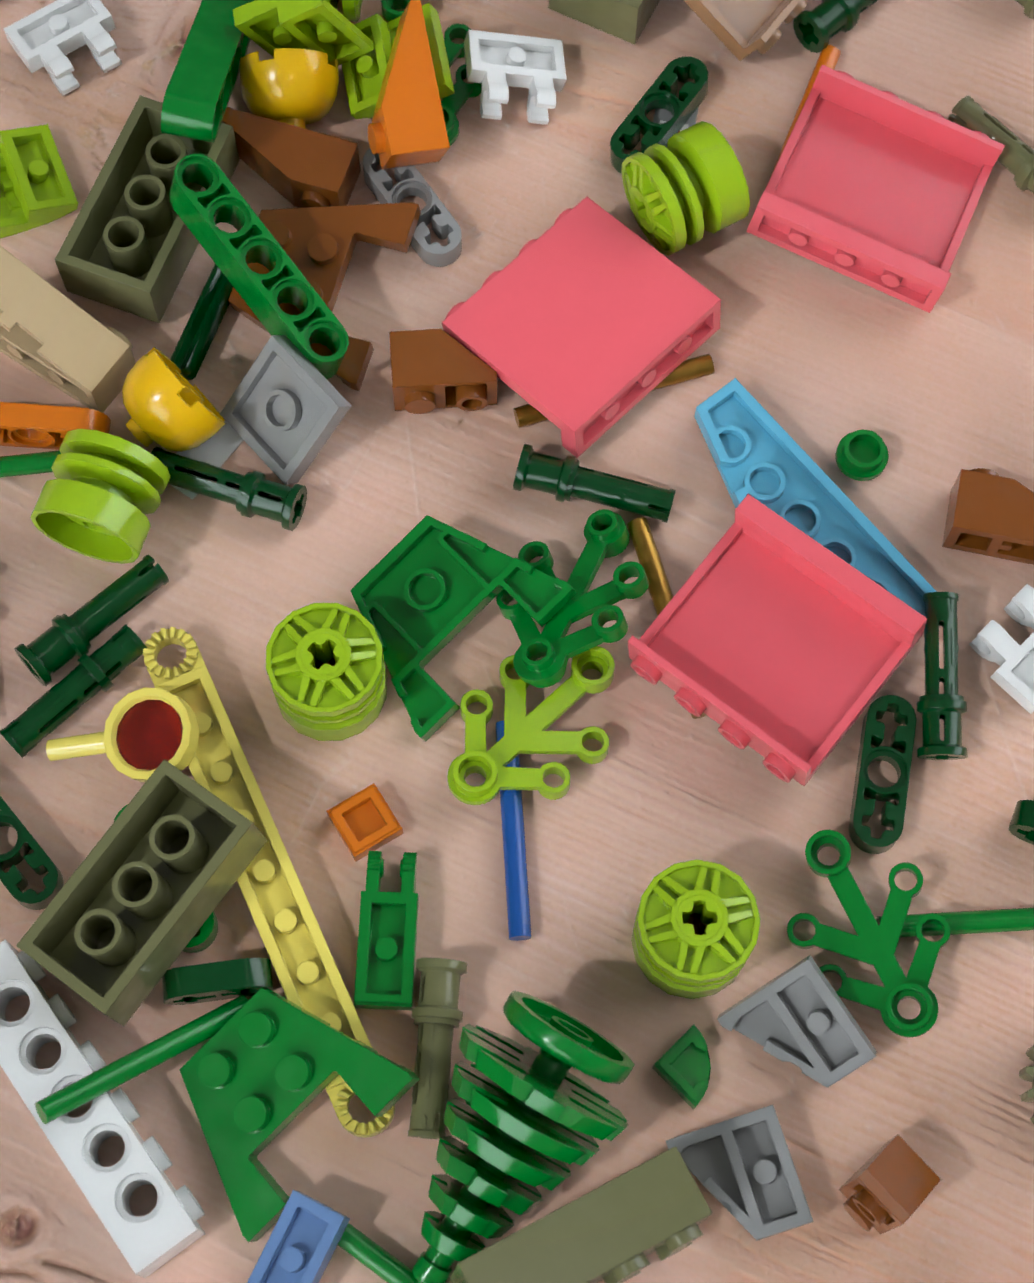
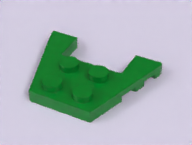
M428 515L350 590L360 613L376 630L382 644L384 662L392 677L391 681L406 707L415 733L425 742L460 709V706L424 670V667L502 590H505L543 627L577 594L568 582L543 573L516 557L512 558L497 551L486 543Z
M260 988L179 1069L240 1230L248 1242L258 1241L278 1221L289 1199V1196L266 1170L257 1156L338 1075L343 1078L374 1116H383L420 1079L413 1071L404 1066L397 1065L378 1054V1051L361 1041L352 1039L330 1026L328 1022L266 988Z

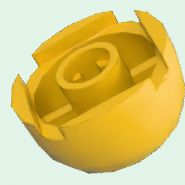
M299 48L273 49L274 59L259 61V51L242 57L239 63L241 92L243 100L249 111L253 114L306 129V125L320 121L329 113L338 91L339 75L338 60L336 58L328 64L327 53Z
M153 347L147 354L142 356L126 376L122 387L123 404L132 418L125 425L146 447L152 442H156L169 451L183 452L196 448L213 437L226 424L225 420L195 384L192 386L180 374L181 370L156 347Z

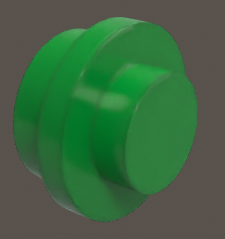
M857 430L845 435L841 439L836 449L835 458L837 466L847 477L857 481H869L878 477L884 471L889 454L886 444L878 434L870 430Z

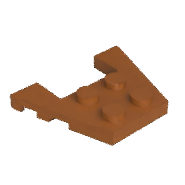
M407 202L261 210L259 218L325 304L333 311L357 241L407 253L421 211L419 204ZM247 264L253 272L258 274L269 273L268 269L262 264ZM233 287L228 300L232 308L267 331ZM290 303L279 304L280 309L287 314H301L295 305ZM348 336L349 346L335 376L340 378L351 389L360 391L374 349L371 342ZM314 343L310 345L312 350L318 355H333L331 350L323 344Z

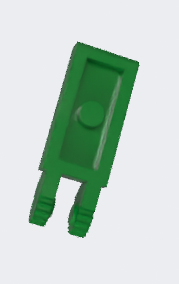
M369 851L366 891H361L354 995L355 1008L412 1011L419 903L418 893H415L417 853L404 852L403 859L400 862L401 892H380L381 878L384 876L382 851Z

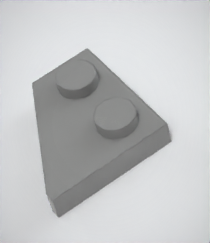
M811 955L722 1012L717 1018L722 1027L729 1031L735 1029L764 1046L763 1050L782 1062L788 1061L800 1067L803 1074L827 1088L875 1058L877 1054L876 1049Z
M773 1105L666 1140L668 1149L677 1147L689 1171L757 1241L814 1222Z

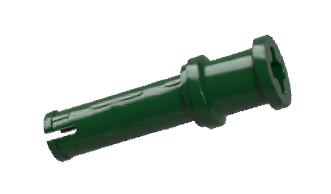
M822 0V3L813 10L802 11L793 20L795 34L799 42L806 49L814 53L821 52L828 46L829 39L840 31L847 32L854 28L858 23L860 14L878 0Z
M524 444L514 479V490L521 491L524 487L550 493L555 495L556 501L563 503L564 500L570 501L571 497L659 519L667 523L676 490H669L579 466L580 461L576 460L574 456L567 455L565 459L535 452L533 445Z
M157 446L151 451V454L156 456L168 468L170 474L168 484L236 505L237 511L245 517L252 518L256 514L279 521L282 524V528L293 531L301 520L307 500L306 486L295 484L293 487L266 480L265 473L258 471L242 475L206 462L165 451Z
M150 555L144 556L142 561L72 615L67 616L63 614L54 617L51 620L52 627L26 646L21 643L14 648L24 665L43 686L46 687L52 682L51 675L75 656L81 657L85 653L88 654V650L91 648V640L159 587L169 582L161 566L158 563L155 566L153 565L155 560Z
M930 592L923 595L925 617L927 618L924 628L925 695L920 696L917 702V711L922 714V746L917 748V757L928 760L967 758V748L962 746L961 714L967 711V702L964 701L963 696L958 695V594L953 592ZM939 626L943 627V669L939 668ZM940 682L944 684V694H939ZM940 719L944 721V741L940 740Z

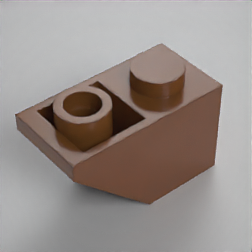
M426 329L389 332L395 411L406 410L412 414H425L436 408L458 407L465 411H476L487 405H497V372L444 330Z
M896 1135L887 1141L839 1190L848 1199L843 1204L848 1214L866 1231H870L874 1227L880 1234H883L903 1225L941 1179L899 1135Z

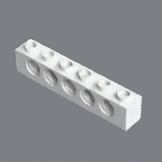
M3 940L0 942V1066L135 1274L146 1278L205 1235L197 1222L205 1213L186 1185H183L178 1190L175 1189L164 1172L172 1166L171 1161L153 1136L143 1141L132 1124L140 1115L121 1088L113 1093L108 1091L93 1099L88 1112L80 1117L71 1118L67 1113L48 1124L42 1122L36 1111L35 1102L106 1066V1063L89 1040L80 1046L69 1029L77 1020L60 995L57 993L50 999L38 982L46 976L41 965L23 951L18 952L8 941ZM17 996H29L30 1006L26 1015L17 1021H6L5 1010L8 1003ZM48 1042H59L61 1055L56 1064L47 1069H38L35 1061L38 1050ZM121 1136L125 1143L123 1157L113 1166L102 1167L98 1160L100 1145L109 1137ZM142 1185H154L158 1194L155 1208L145 1216H134L130 1210V1197L132 1193Z

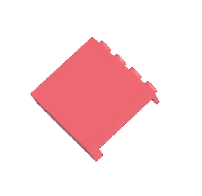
M822 65L767 187L758 202L746 232L930 313L946 288L951 276L949 271L991 170L1005 145L990 139L982 132L972 131L949 121L937 112L924 110L899 99L898 96L889 91H881L858 81L846 72L836 71Z
M586 196L573 209L569 208L563 211L556 219L554 225L537 240L533 239L527 242L520 250L518 256L505 268L490 274L483 283L482 288L467 301L456 304L448 312L445 320L442 321V326L447 334L494 369L501 381L561 430L562 446L578 458L720 329L721 299Z
M747 494L735 509V522L640 639L638 640L632 635L627 643L629 658L633 660L630 665L639 676L654 685L659 680L676 692L674 699L689 713L697 717L705 713L720 724L718 728L719 733L734 746L744 750L748 745L765 758L762 762L763 765L777 778L787 783L793 778L802 786H805L922 637L927 618L750 494Z

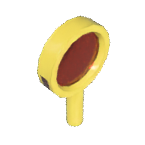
M144 687L128 693L114 705L105 722L103 732L48 740L46 743V753L50 761L106 753L107 758L117 771L139 782H146L164 759L180 771H183L189 765L197 750L200 730L196 714L185 700L162 688Z

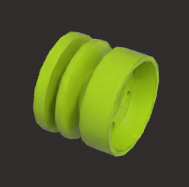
M701 121L674 134L668 139L667 148L656 143L649 146L644 153L637 152L622 162V181L630 208L649 242L662 254L670 256L683 249L686 244L692 245L701 240L704 230L714 234L748 216L750 198L743 169L730 144L723 134L711 123Z
M76 429L68 431L59 448L61 454L57 455L51 467L57 479L46 481L30 518L34 526L48 538L82 555L105 562L120 564L135 562L139 557L151 527L145 514L154 513L161 502L160 495L164 492L170 480L168 468L150 452L121 437L98 430Z
M312 603L292 611L275 627L266 646V671L283 718L298 733L318 741H342L362 733L378 718L387 698V674L382 644L374 626L357 610L338 603ZM331 658H334L336 664L334 666H331L330 664L326 663H328L331 660ZM320 661L325 664L320 669H317L315 663Z
M698 859L673 864L656 875L641 897L631 939L636 963L649 982L669 995L688 999L715 995L733 983L757 944L761 919L754 894L739 875L722 864ZM691 914H700L701 923L707 925L703 935L694 934L693 925L687 923Z

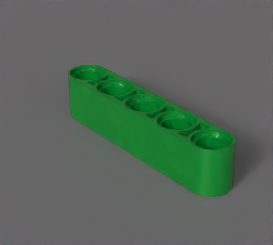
M202 0L164 95L161 112L162 133L208 142L215 141L240 72V60L246 55L251 41L248 36L235 27L233 9L256 0Z
M203 154L184 156L176 165L170 190V203L174 211L270 335H285L326 379L332 378L337 373L349 346V338L345 328L218 164ZM189 182L198 183L206 190L195 192L186 187L185 184ZM229 223L237 229V232H224L216 224ZM247 264H262L268 269L269 273L258 274L253 272ZM290 303L295 305L301 314H287L280 309L279 304ZM314 343L323 344L331 350L333 355H318L312 350L310 345Z

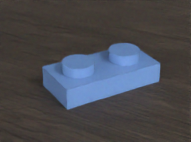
M293 1190L247 1283H319L350 1218L299 1191Z

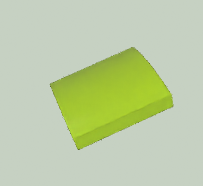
M256 0L233 9L235 27L273 57V49H309L327 53L328 64L336 58L339 66L374 50L373 41L326 0Z
M428 2L422 5L439 95L440 99L455 92L439 14ZM375 14L354 24L373 41L374 45L373 51L342 64L350 113L355 119L373 118L400 17L386 22L379 14Z
M48 124L0 131V238L16 235L48 224L77 210V198Z

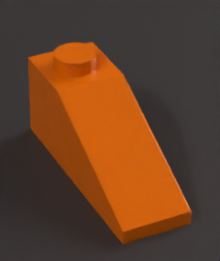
M410 0L400 17L372 123L368 125L369 146L373 154H379L381 169L439 162L450 148L421 0Z

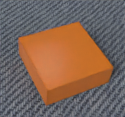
M375 783L326 811L355 862L367 856L369 851H375L403 834V828Z

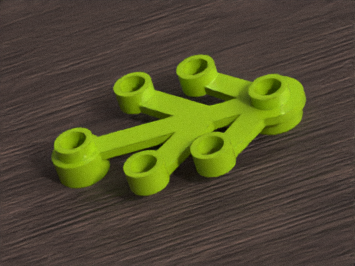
M595 646L574 656L571 662V676L527 716L526 688L530 684L521 679L515 680L507 676L506 672L514 668V655L505 658L499 669L500 683L505 688L504 737L488 751L486 747V724L493 716V700L483 690L474 689L465 693L460 702L461 717L465 722V753L453 760L447 775L449 789L455 798L465 804L482 805L493 800L500 790H538L543 797L550 800L560 799L568 793L571 777L565 765L559 762H549L541 768L505 767L519 754H576L583 762L588 764H597L603 761L609 750V737L603 729L590 726L581 731L545 730L586 693H600L611 685L614 677L615 662L609 651L603 647ZM587 669H595L602 676L597 680H590L585 678L582 673ZM480 702L487 708L481 714H472L468 711L467 707L471 703ZM588 739H596L602 744V748L592 752L585 749L582 744ZM478 773L484 776L486 780L482 785L474 787L467 784L465 779L470 774ZM550 774H556L564 782L559 787L553 788L546 785L543 780Z

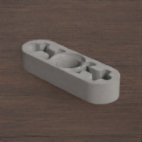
M369 148L363 157L364 179L380 204L400 203L402 199L408 196H418L426 202V206L421 210V215L411 241V246L425 263L435 267H444L454 263L462 251V233L459 224L414 165L394 168L397 184L393 187L392 179L383 169L377 171V166L380 165L379 154H373ZM431 221L434 233L441 240L448 238V245L442 247L438 242L431 244L430 230L427 227Z

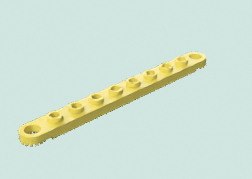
M170 627V629L162 628L160 629L161 631L151 634L152 637L145 642L147 648L143 649L144 663L155 688H162L182 698L196 714L200 730L198 747L188 765L194 781L250 820L268 840L237 879V882L287 999L328 1022L330 1026L372 1048L195 640L190 633L188 634L183 629H176V627ZM177 644L187 650L186 658H184L183 664H179V667L174 666L173 669L166 667L165 669L162 665L158 664L157 656L165 646ZM161 702L180 745L183 733L181 718L171 705ZM340 1075L325 1088L341 1125L352 1135L363 1138L376 1136L387 1129L393 1120L395 1104L383 1116H378L374 1121L359 1123L354 1120L349 1114V1103L355 1093Z

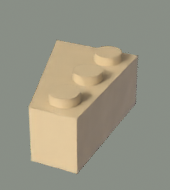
M0 245V352L86 407L103 413L122 391L127 374L136 364L131 350L133 347L131 342L115 328H106Z

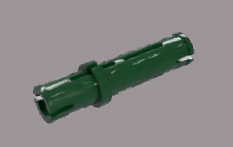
M125 624L111 639L95 650L90 656L86 653L77 660L79 663L77 667L28 707L18 718L13 720L4 729H1L0 734L23 758L43 738L53 732L91 697L95 696L100 690L107 692L114 686L111 681L127 666L143 655V649L147 648L146 645Z

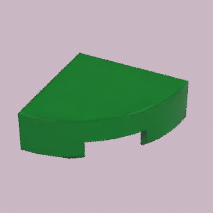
M694 1024L652 1067L693 1110L699 1104L708 1088L711 1070L707 1043Z

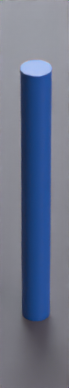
M504 720L496 723L497 742L504 737ZM516 756L505 767H520V756ZM500 790L509 940L522 941L532 938L522 790Z

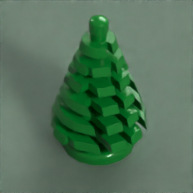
M513 991L504 1004L503 1012L515 1029L540 1047L539 1052L476 1025V1028L470 1024L463 1026L459 1048L465 1058L472 1062L471 1066L463 1061L455 1064L451 1085L457 1095L466 1100V1104L456 1098L448 1100L444 1123L453 1136L466 1142L468 1146L452 1136L440 1137L436 1160L446 1174L432 1175L428 1197L441 1213L436 1211L424 1212L421 1235L430 1245L426 1252L421 1253L412 1268V1274L418 1283H446L453 1271L451 1267L455 1260L461 1262L486 1247L476 1234L486 1239L500 1238L514 1226L512 1224L514 1220L501 1205L518 1215L530 1212L543 1200L541 1199L542 1195L536 1189L537 1186L541 1185L550 1191L557 1188L572 1175L565 1163L572 1164L574 1162L582 1166L600 1150L594 1138L600 1140L606 1138L612 1141L629 1125L618 1109L607 1104L610 1102L575 1075L569 1073V1070L573 1067L603 1082L620 1084L626 1080L635 1065L628 1055L611 1041L571 1015L545 1001L518 991Z

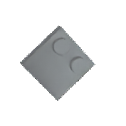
M272 335L220 415L285 485L299 482L352 405L285 335Z

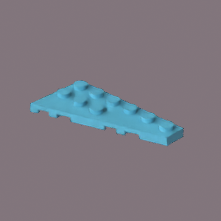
M736 378L696 407L694 417L735 508L738 507L747 494H750L925 616L923 595L937 591Z

